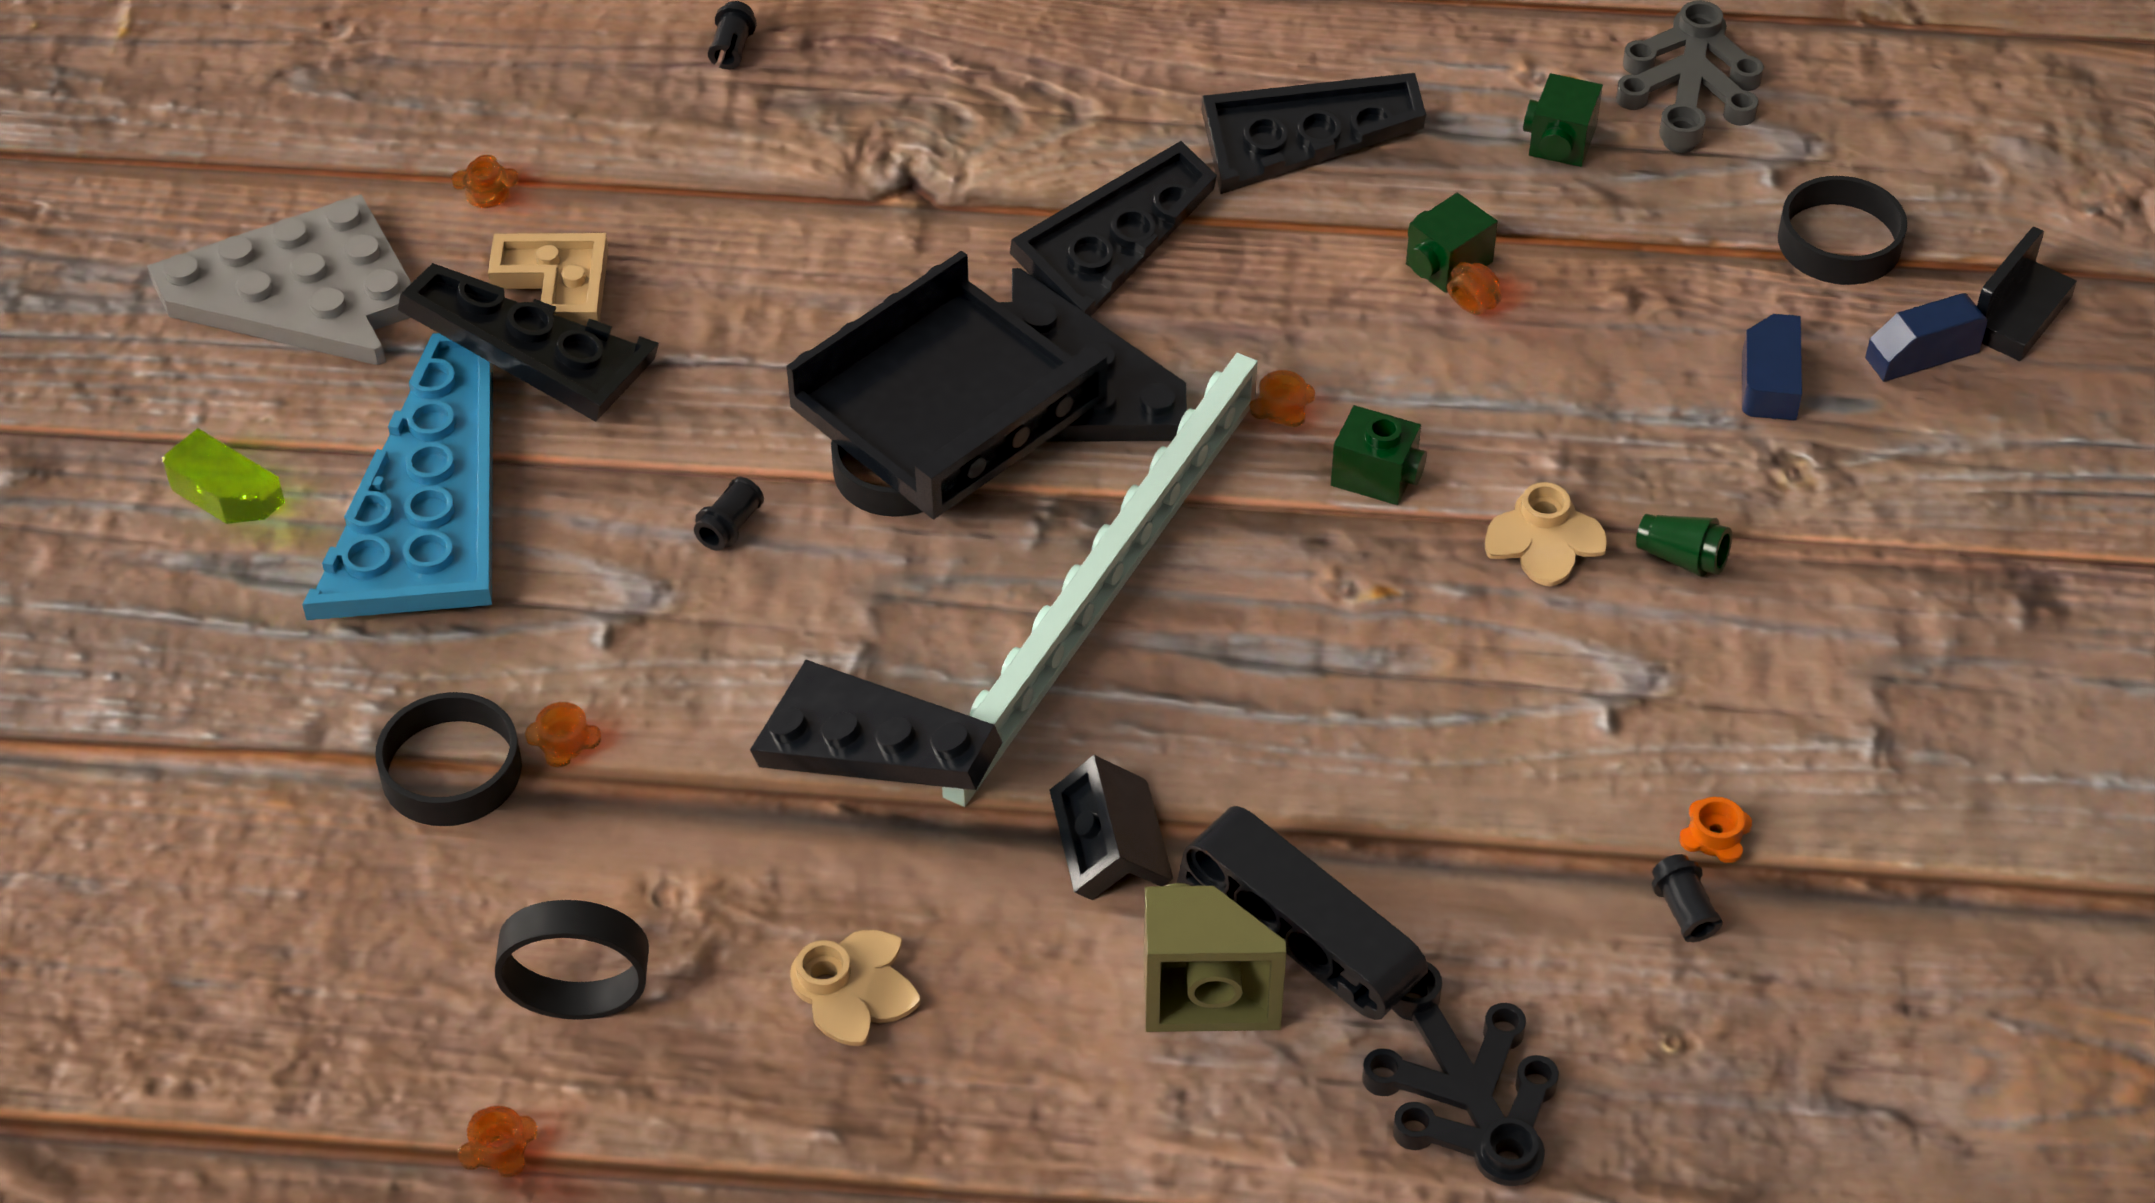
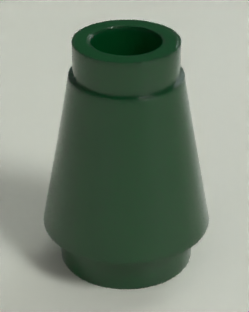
M1645 514L1639 524L1636 536V546L1638 549L1648 551V553L1700 577H1704L1707 572L1719 575L1723 571L1732 544L1731 528L1720 525L1717 518L1655 516Z

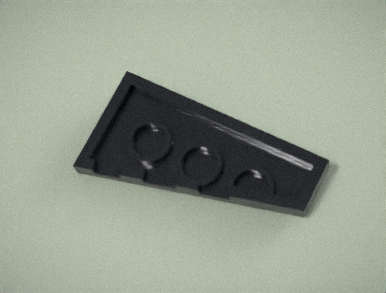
M1415 73L1202 96L1201 107L1220 194L1423 129L1426 118Z
M1179 141L1011 239L1010 254L1031 276L1091 317L1214 190L1217 175L1182 141Z
M434 263L401 292L398 310L595 422L654 361L659 346L658 342L639 336L635 344L610 335L612 326L590 318L586 326L556 316V306L536 299L533 302L519 303L505 298L504 288Z
M805 660L750 751L761 768L977 790L1003 742L994 724Z

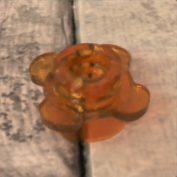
M481 155L470 162L466 170L455 172L451 177V181L455 189L465 191L466 200L471 205L478 208H492L502 204L508 198L509 187H513L518 183V173L515 169L501 166L495 156Z
M1288 370L1273 371L1260 380L1259 396L1250 402L1249 410L1251 415L1257 419L1268 418L1274 423L1284 424L1288 427H1297L1305 422L1306 414L1304 410L1307 404L1315 400V390L1295 372Z
M557 702L546 706L539 712L535 722L531 723L525 730L527 743L532 746H538L545 753L546 763L558 768L570 764L571 759L578 756L582 750L594 749L601 742L600 729L597 726L588 725L584 711L579 706L569 702Z
M490 1106L479 1110L472 1116L467 1126L468 1142L463 1144L458 1150L460 1164L468 1170H474L479 1167L494 1169L503 1177L518 1175L525 1168L523 1154L527 1144L538 1135L536 1122L529 1116H519L514 1110L505 1106ZM497 1140H504V1143L499 1147L492 1145Z

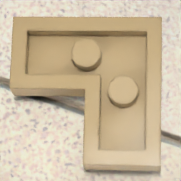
M606 233L494 234L488 268L489 282L504 289H542L541 301L556 306V316L586 326L589 318L600 322L609 250Z

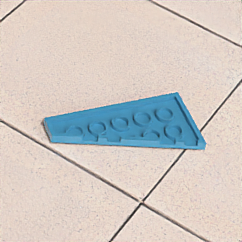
M439 333L431 335L409 381L410 393L401 411L395 410L389 422V437L383 449L376 450L344 516L346 522L344 531L336 547L329 548L322 562L323 575L316 589H309L302 604L306 620L492 605L493 364Z

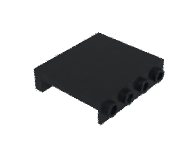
M962 250L942 264L932 267L925 275L898 293L891 294L881 304L857 320L847 323L837 333L810 351L801 353L793 362L786 366L790 407L933 520L1107 399V356L1092 345H1089L1075 356H1070L972 284L968 277V254Z

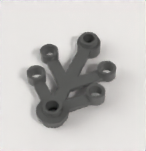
M1697 0L1686 3L1675 16L1673 28L1644 41L1635 40L1629 42L1624 51L1623 67L1631 74L1623 76L1618 82L1616 101L1621 107L1629 110L1644 108L1648 103L1650 92L1679 80L1675 104L1666 107L1662 112L1659 135L1665 147L1676 153L1690 152L1702 141L1706 117L1703 111L1697 108L1701 83L1725 103L1723 115L1729 123L1744 126L1751 124L1756 118L1758 98L1749 91L1760 86L1764 65L1758 58L1748 56L1725 36L1727 25L1723 18L1722 10L1717 5L1708 1ZM1685 46L1683 55L1655 67L1657 56ZM1707 49L1731 67L1729 77L1705 57Z

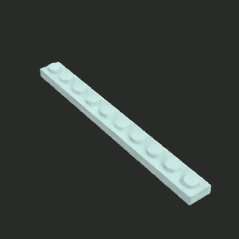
M1236 353L1223 372L1216 371L1212 375L1206 387L1204 398L1196 409L1189 408L1185 412L1178 426L1177 435L1168 447L1161 446L1152 459L1149 473L1140 486L1132 485L1127 491L1120 513L1111 525L1104 524L1099 529L1094 539L1091 553L1083 564H1075L1069 570L1063 583L1062 592L1052 606L1045 605L1039 611L1032 627V633L1021 648L1014 647L1009 652L1002 666L1001 676L990 691L982 690L976 697L969 716L994 724L1003 742L978 788L1256 402L1258 360ZM942 787L943 798L963 807L968 804L977 791Z

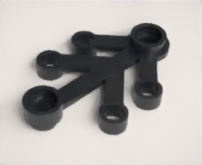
M1427 962L1428 973L1408 992L1419 994L1422 997L1412 998L1405 995L1392 1010L1401 1018L1415 1023L1444 1073L1405 1061L1395 1051L1382 1048L1371 1051L1365 1057L1362 1072L1363 1085L1370 1093L1377 1096H1390L1402 1089L1466 1110L1476 1126L1473 1127L1435 1116L1433 1110L1427 1105L1420 1102H1408L1400 1106L1396 1111L1393 1126V1136L1396 1142L1403 1148L1422 1150L1433 1143L1474 1157L1479 1171L1494 1183L1504 1186L1526 1184L1533 1180L1543 1167L1545 1149L1534 1126L1543 1102L1550 1100L1556 1092L1559 1077L1558 1068L1551 1059L1545 1056L1532 1055L1524 1058L1517 1069L1515 1087L1518 1093L1508 1116L1505 1117L1494 1100L1493 1094L1510 1049L1519 1046L1524 1038L1525 1014L1519 1007L1510 1003H1498L1490 1007L1485 1016L1484 1040L1473 1065L1438 1007L1441 997L1442 977L1437 968ZM1498 1022H1508L1515 1027V1029L1511 1031H1502L1496 1028L1494 1024ZM1380 1067L1388 1068L1394 1075L1379 1077L1374 1074L1373 1070ZM1538 1074L1545 1077L1548 1081L1544 1084H1535L1530 1082L1526 1076ZM1408 1121H1417L1426 1128L1422 1131H1411L1403 1124ZM1508 1151L1516 1154L1519 1159H1507L1498 1154Z

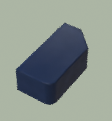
M1966 293L1896 313L1869 339L1865 358L1882 381L1886 382L1980 353L1988 319Z
M1772 314L1746 331L1742 351V411L1751 417L1797 420L1802 397L1801 316Z

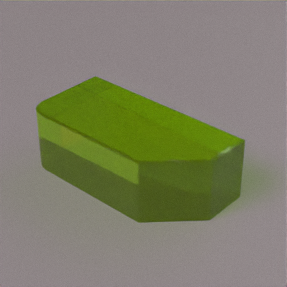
M199 428L163 456L162 461L170 488L226 524L265 520L285 503L278 476Z

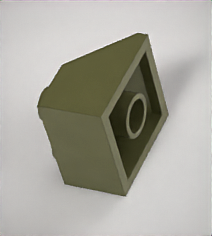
M1173 883L1166 886H1145L1144 994L1146 1032L1281 1030L1286 941L1215 886H1191L1185 883Z

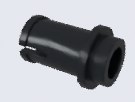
M740 1L726 3L718 9L715 15L717 29L708 50V58L715 65L721 50H723L724 54L719 66L722 69H735L740 65L746 40L754 34L757 26L751 7Z
M740 476L733 479L729 483L728 488L712 506L703 507L696 514L694 534L699 542L715 551L733 546L739 538L738 530L753 512L764 503L763 492L759 486L745 477Z
M1684 854L1672 855L1660 861L1652 871L1654 876L1652 889L1658 897L1665 898L1681 928L1684 940L1693 943L1714 935L1722 927L1723 921L1713 908L1709 896L1700 881L1703 876L1701 866L1695 861H1690L1688 856Z

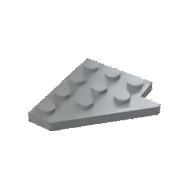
M361 194L147 265L152 284L169 317L374 365L386 363L383 347L374 330L411 318L398 310L400 294L411 284V281Z

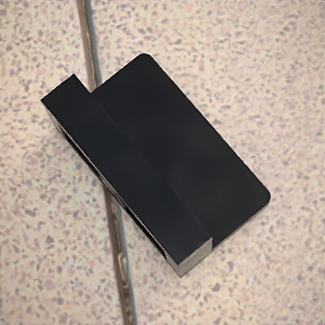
M2034 226L1985 283L1977 307L1988 319L1982 344L2018 361L2024 358L2069 302L2077 280L2036 262L2044 231Z
M1093 755L1049 790L1075 893L1094 900L1128 873H1132L1159 886H1164L1173 879L1149 785L1144 778Z

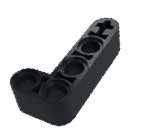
M1239 806L1228 808L1189 844L1183 852L1177 883H1185L1191 886H1215L1284 939L1288 956L1367 1018L1373 1020L1382 1019L1428 973V964L1424 954L1409 937L1245 808Z

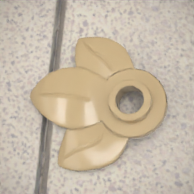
M1548 482L1529 486L1517 499L1514 510L1493 518L1488 526L1485 537V551L1490 559L1520 558L1521 567L1526 575L1534 582L1549 587L1561 584L1569 578L1574 568L1576 555L1583 557L1605 555L1607 546L1605 531L1601 524L1595 518L1575 511L1567 491L1559 485Z
M861 930L852 933L839 944L833 941L821 940L808 944L800 951L791 966V985L799 998L812 1004L814 1023L823 1034L845 1045L862 1046L868 1040L871 1022L881 1024L898 1021L908 1016L920 1006V995L908 979L891 967L901 950V937L879 930ZM823 974L833 976L829 979H816V977Z

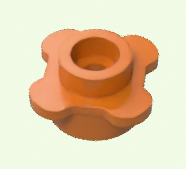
M1708 797L1693 802L1689 807V816L1691 817L1689 827L1682 829L1679 835L1681 846L1689 852L1701 851L1709 856H1717L1724 863L1738 861L1743 854V847L1740 844L1744 834L1749 833L1752 828L1751 817L1742 811L1735 802L1724 797Z

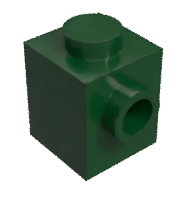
M1550 73L1539 101L1531 99L1526 110L1523 131L1531 133L1529 156L1582 167L1597 127L1603 84Z
M1457 192L1431 210L1421 212L1410 222L1406 265L1412 268L1418 276L1427 279L1440 290L1447 293L1493 262L1498 221Z
M1353 405L1333 445L1331 486L1398 506L1408 484L1417 485L1424 471L1427 452L1419 449L1421 424Z

